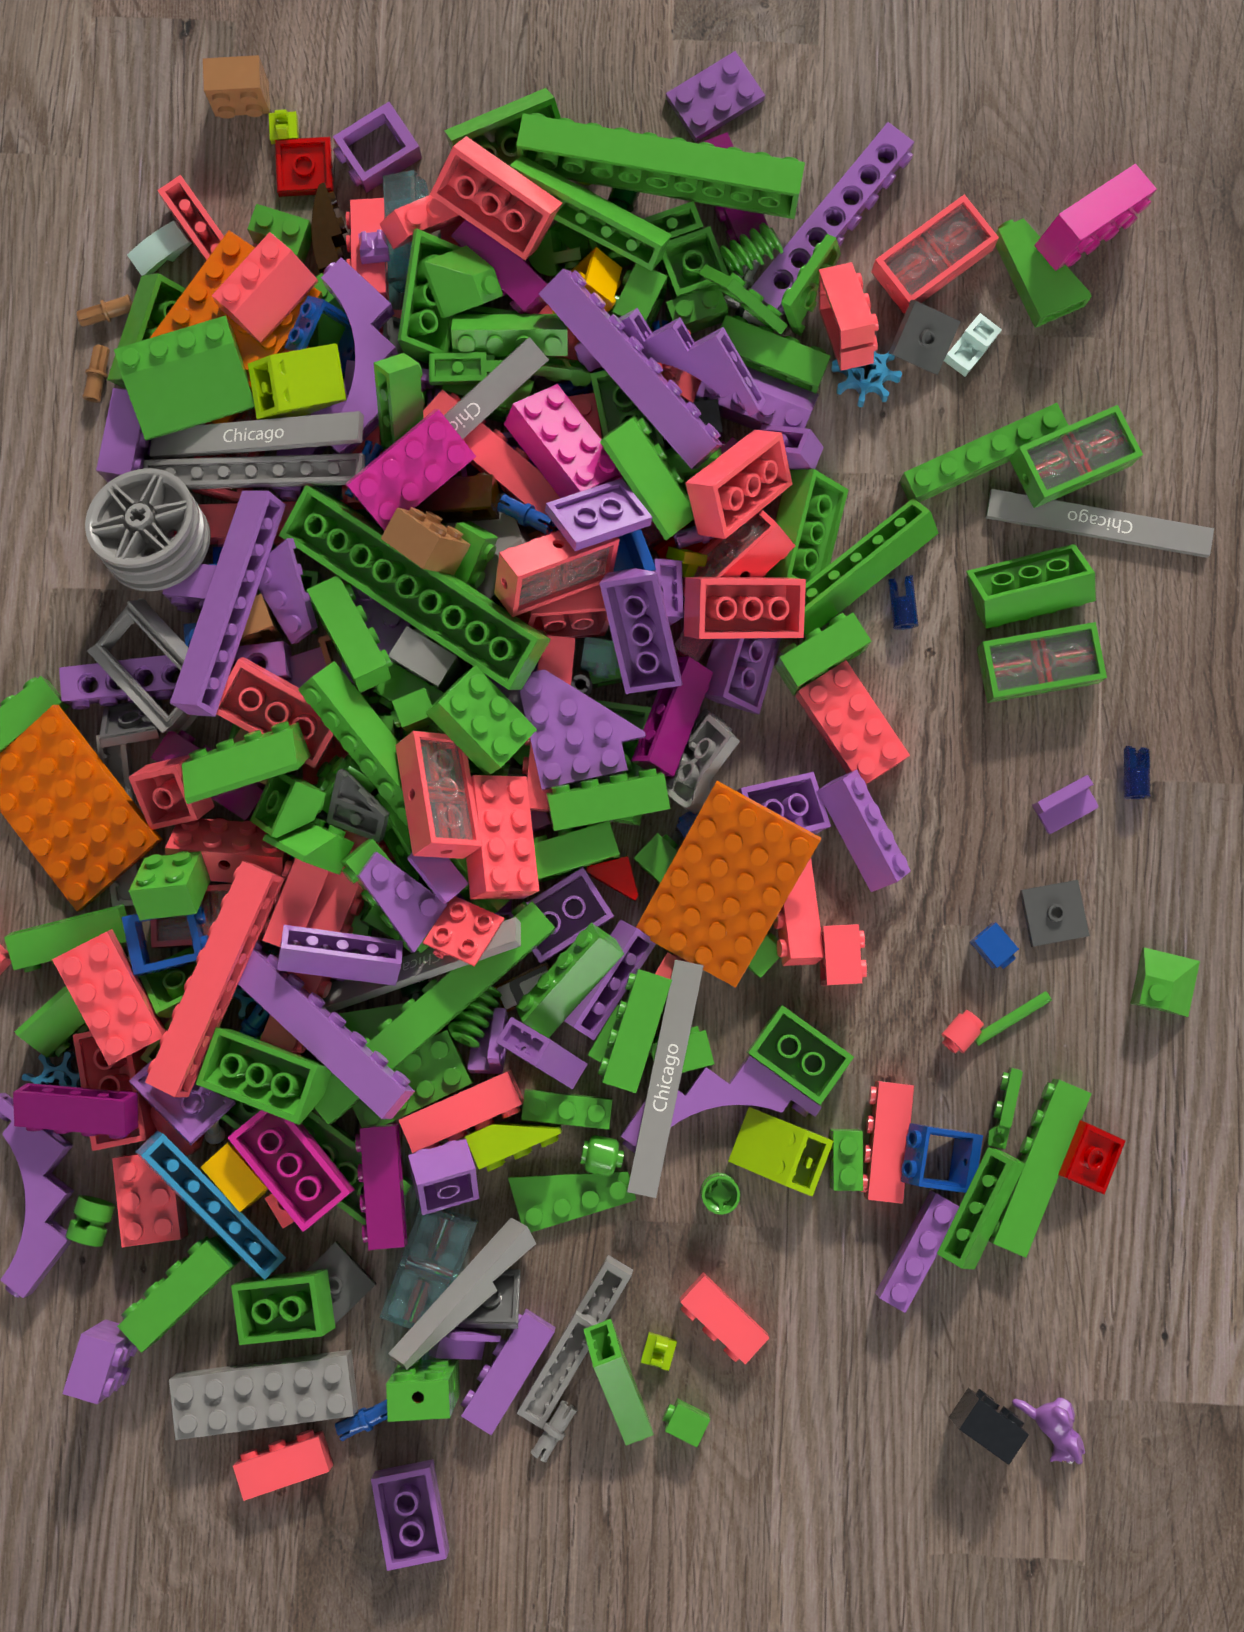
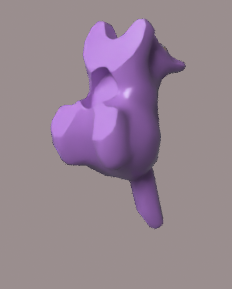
M1057 1398L1054 1402L1043 1404L1037 1409L1023 1400H1012V1404L1036 1420L1040 1429L1053 1442L1054 1451L1052 1452L1050 1462L1059 1461L1072 1464L1075 1461L1077 1464L1083 1463L1082 1455L1085 1454V1448L1081 1436L1072 1428L1075 1421V1413L1072 1404L1068 1400Z

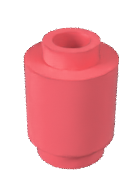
M968 1010L963 1014L959 1013L941 1034L944 1037L942 1043L955 1054L958 1051L964 1053L982 1033L980 1029L984 1026V1023Z

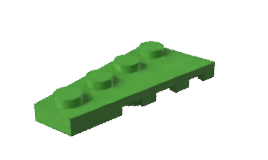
M615 1171L611 1176L584 1173L508 1177L520 1221L529 1228L530 1232L636 1200L634 1193L627 1192L630 1179L628 1171Z

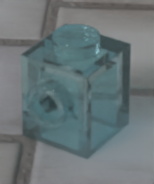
M585 637L581 670L592 672V676L598 678H609V675H616V668H619L613 641Z

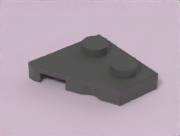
M340 769L336 774L326 823L365 838L373 839L378 843L381 842L385 836L390 813L347 770Z

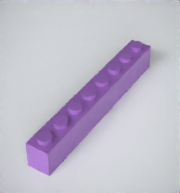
M562 269L539 295L691 469H698L723 445L718 440L720 437L719 432L710 423L705 425L699 418L701 415L699 409L692 402L686 403L681 398L682 390L671 379L667 382L660 374L663 371L662 367L652 357L648 360L641 352L644 349L642 344L634 336L629 338L622 330L625 327L622 321L614 314L610 316L603 308L606 304L595 292L591 294L584 287L587 284L586 280L576 270L571 272Z
M242 491L170 701L172 705L189 715L216 716L286 506L269 491Z
M257 940L238 985L381 1119H392L415 1092L408 1085L410 1080L397 1070L394 1072L387 1066L389 1063L387 1058L378 1051L372 1052L366 1046L367 1040L356 1031L351 1032L344 1026L346 1021L336 1012L330 1013L324 1007L326 1003L320 996L306 991L303 988L305 983L293 973L289 975L286 971L277 970L278 958L273 954L268 955L262 950L264 945Z

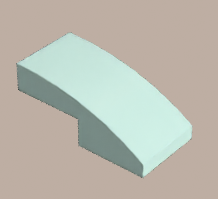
M173 220L144 239L127 256L141 276L150 275L167 260L173 262L192 243L179 224Z
M980 313L947 353L944 362L966 377L1002 329Z

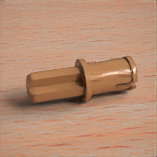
M127 294L107 302L101 300V304L77 311V319L82 327L105 320L111 322V318L130 312L132 306L131 298Z
M103 345L93 347L89 369L85 370L87 380L82 398L95 403L101 402L104 380L108 378L106 368L110 350Z

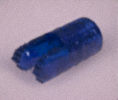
M913 575L905 577L906 596L899 597L898 583L895 578L888 579L893 628L896 630L912 629L919 626Z
M1126 746L1123 752L1124 798H1150V751L1144 747L1136 750L1132 746Z

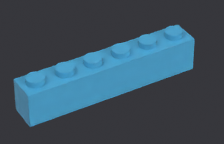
M156 1131L135 1152L258 1276L265 1280L285 1260L286 1257L235 1208L228 1198L163 1133Z

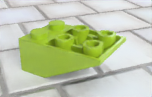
M335 343L273 354L248 363L257 420L305 416L346 401L338 346Z
M748 1107L728 1162L813 1197L834 1141Z
M495 1121L487 1127L470 1132L465 1138L478 1169L486 1167L489 1172L504 1165L506 1162L505 1158L511 1155L516 1160L530 1154L532 1151L531 1147L538 1143L543 1148L557 1142L559 1139L558 1135L562 1133L563 1129L561 1126Z

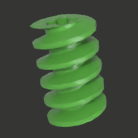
M761 223L759 226L760 233L753 228L749 231L750 239L745 234L740 235V245L735 240H731L729 243L730 250L724 245L720 246V253L729 275L736 271L743 276L744 265L751 271L754 270L753 260L763 265L764 254L771 260L774 259L773 249H776L780 254L784 253L773 228H769L765 223Z
M492 986L457 1015L453 1019L454 1022L448 1025V1031L451 1036L461 1044L472 1048H479L480 1043L474 1037L484 1038L485 1033L479 1027H489L490 1024L484 1017L493 1018L494 1012L489 1007L498 1008L499 1003L493 997H501L502 994Z

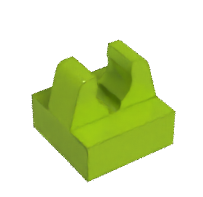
M284 109L275 110V113H269L271 144H275V140L299 138L298 115L296 111L288 112Z
M668 546L666 558L682 561V577H694L698 566L705 567L708 555L692 550L678 549Z
M648 1332L641 1363L669 1371L677 1340Z

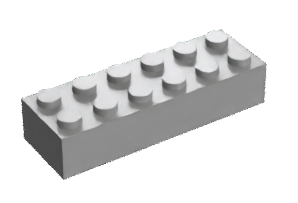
M352 1349L180 1372L169 1379L175 1440L352 1417L358 1410Z

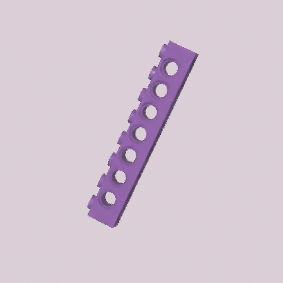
M887 122L783 248L784 253L777 255L751 287V289L764 298L762 303L766 307L770 304L779 310L782 315L785 314L781 303L785 291L791 288L801 269L794 267L792 262L801 261L806 265L812 257L815 248L809 242L811 240L822 242L826 234L836 237L839 247L845 239L843 235L848 229L853 231L862 219L860 214L865 208L870 210L879 198L877 194L882 188H889L896 178L894 173L898 168L904 169L913 157L911 153L914 145L913 140ZM885 157L889 159L890 163H882L878 158ZM869 178L873 181V184H865L861 179ZM848 198L853 199L856 204L848 205L844 200ZM834 219L839 225L831 226L827 223V220ZM776 282H784L788 287L786 289H778L774 284Z
M279 641L238 647L233 664H236L237 660L242 657L255 664L265 660L266 670L284 680L292 679L291 646L286 642ZM166 655L118 661L150 697L155 696L159 700L172 698L176 683L172 682V676L179 668ZM98 663L59 668L61 701L71 705L72 709H87L93 703H100L101 706H114L118 704V700L127 699L129 703H134L122 689H117V683ZM153 673V682L149 686H145L146 676ZM97 680V689L90 693V684Z

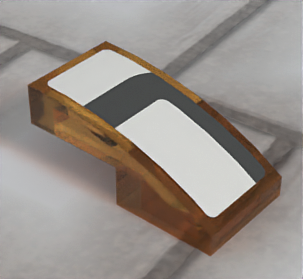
M550 962L542 963L494 987L502 994L501 997L497 998L501 1007L506 1008L507 1013L516 1009L520 999L531 991L538 983L542 974L548 972L552 967Z

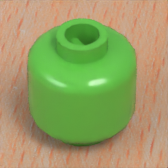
M593 1135L589 1141L584 1140L580 1164H585V1170L588 1173L611 1176L616 1167H622L624 1151L619 1150L617 1139Z

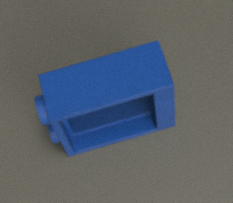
M307 296L305 302L301 305L296 323L289 332L288 341L284 348L289 351L306 349L321 314L327 315L346 327L338 344L344 380L347 360L355 361V343L349 319L346 313L327 301Z
M199 907L197 914L187 915L194 953L155 963H150L142 922L153 919L139 920L137 914L122 917L133 975L143 976L196 963L199 952L205 947L209 938L208 935H204L202 924L206 923L203 907Z
M910 1123L906 1136V1150L902 1164L901 1182L919 1187L966 1193L979 1167L983 1135ZM930 1134L955 1138L948 1181L924 1177Z

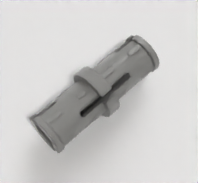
M561 1400L550 1422L544 1424V1432L530 1452L537 1459L540 1456V1461L545 1463L559 1440L562 1441L565 1437L564 1431L574 1414L578 1411L573 1405L570 1404L568 1406V1402Z

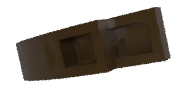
M325 182L318 186L311 223L314 255L318 270L322 274L329 264L336 263L341 257L345 260L340 246L345 245L342 234L347 233L342 216L337 218L334 209L339 208L334 191L328 192Z

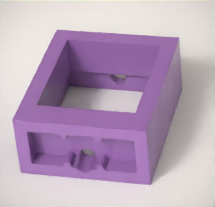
M387 102L333 136L336 145L333 151L341 164L347 163L351 169L348 171L350 178L356 186L361 184L366 193L422 159L419 145L390 102ZM383 124H386L402 149L365 172L348 146Z
M653 559L656 567L654 572H658L669 625H672L683 618L682 561Z
M513 1017L509 1019L496 1041L499 1045L571 1089L574 1088L588 1065L552 1040Z

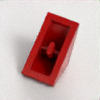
M628 856L588 866L586 869L588 875L636 902L638 892Z

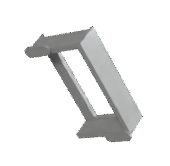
M144 598L128 601L125 609L100 640L89 648L87 652L162 733L175 730L187 731L199 715H189L176 707L168 716L110 653V650L131 624L136 622L180 671L188 651L187 645L147 604V601Z

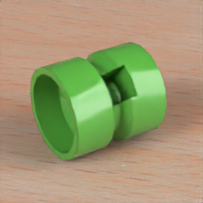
M719 1172L710 1174L701 1185V1198L709 1211L723 1215L730 1213L737 1207L740 1200V1191L738 1185L729 1175Z
M79 1195L73 1211L76 1218L70 1220L65 1235L66 1238L84 1245L103 1246L108 1232L105 1223L111 1222L116 1205L97 1197Z

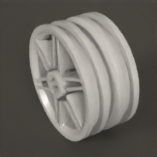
M138 469L114 478L97 493L87 511L85 531L90 546L111 574L120 583L131 589L158 591L177 585L195 572L204 560L209 548L210 527L207 518L186 485L178 477L164 470Z

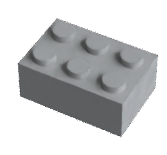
M406 626L389 653L390 660L445 693L464 672L460 665L461 661L458 659L459 656L443 645L435 644L430 639L431 637L419 629L415 628V630H412Z

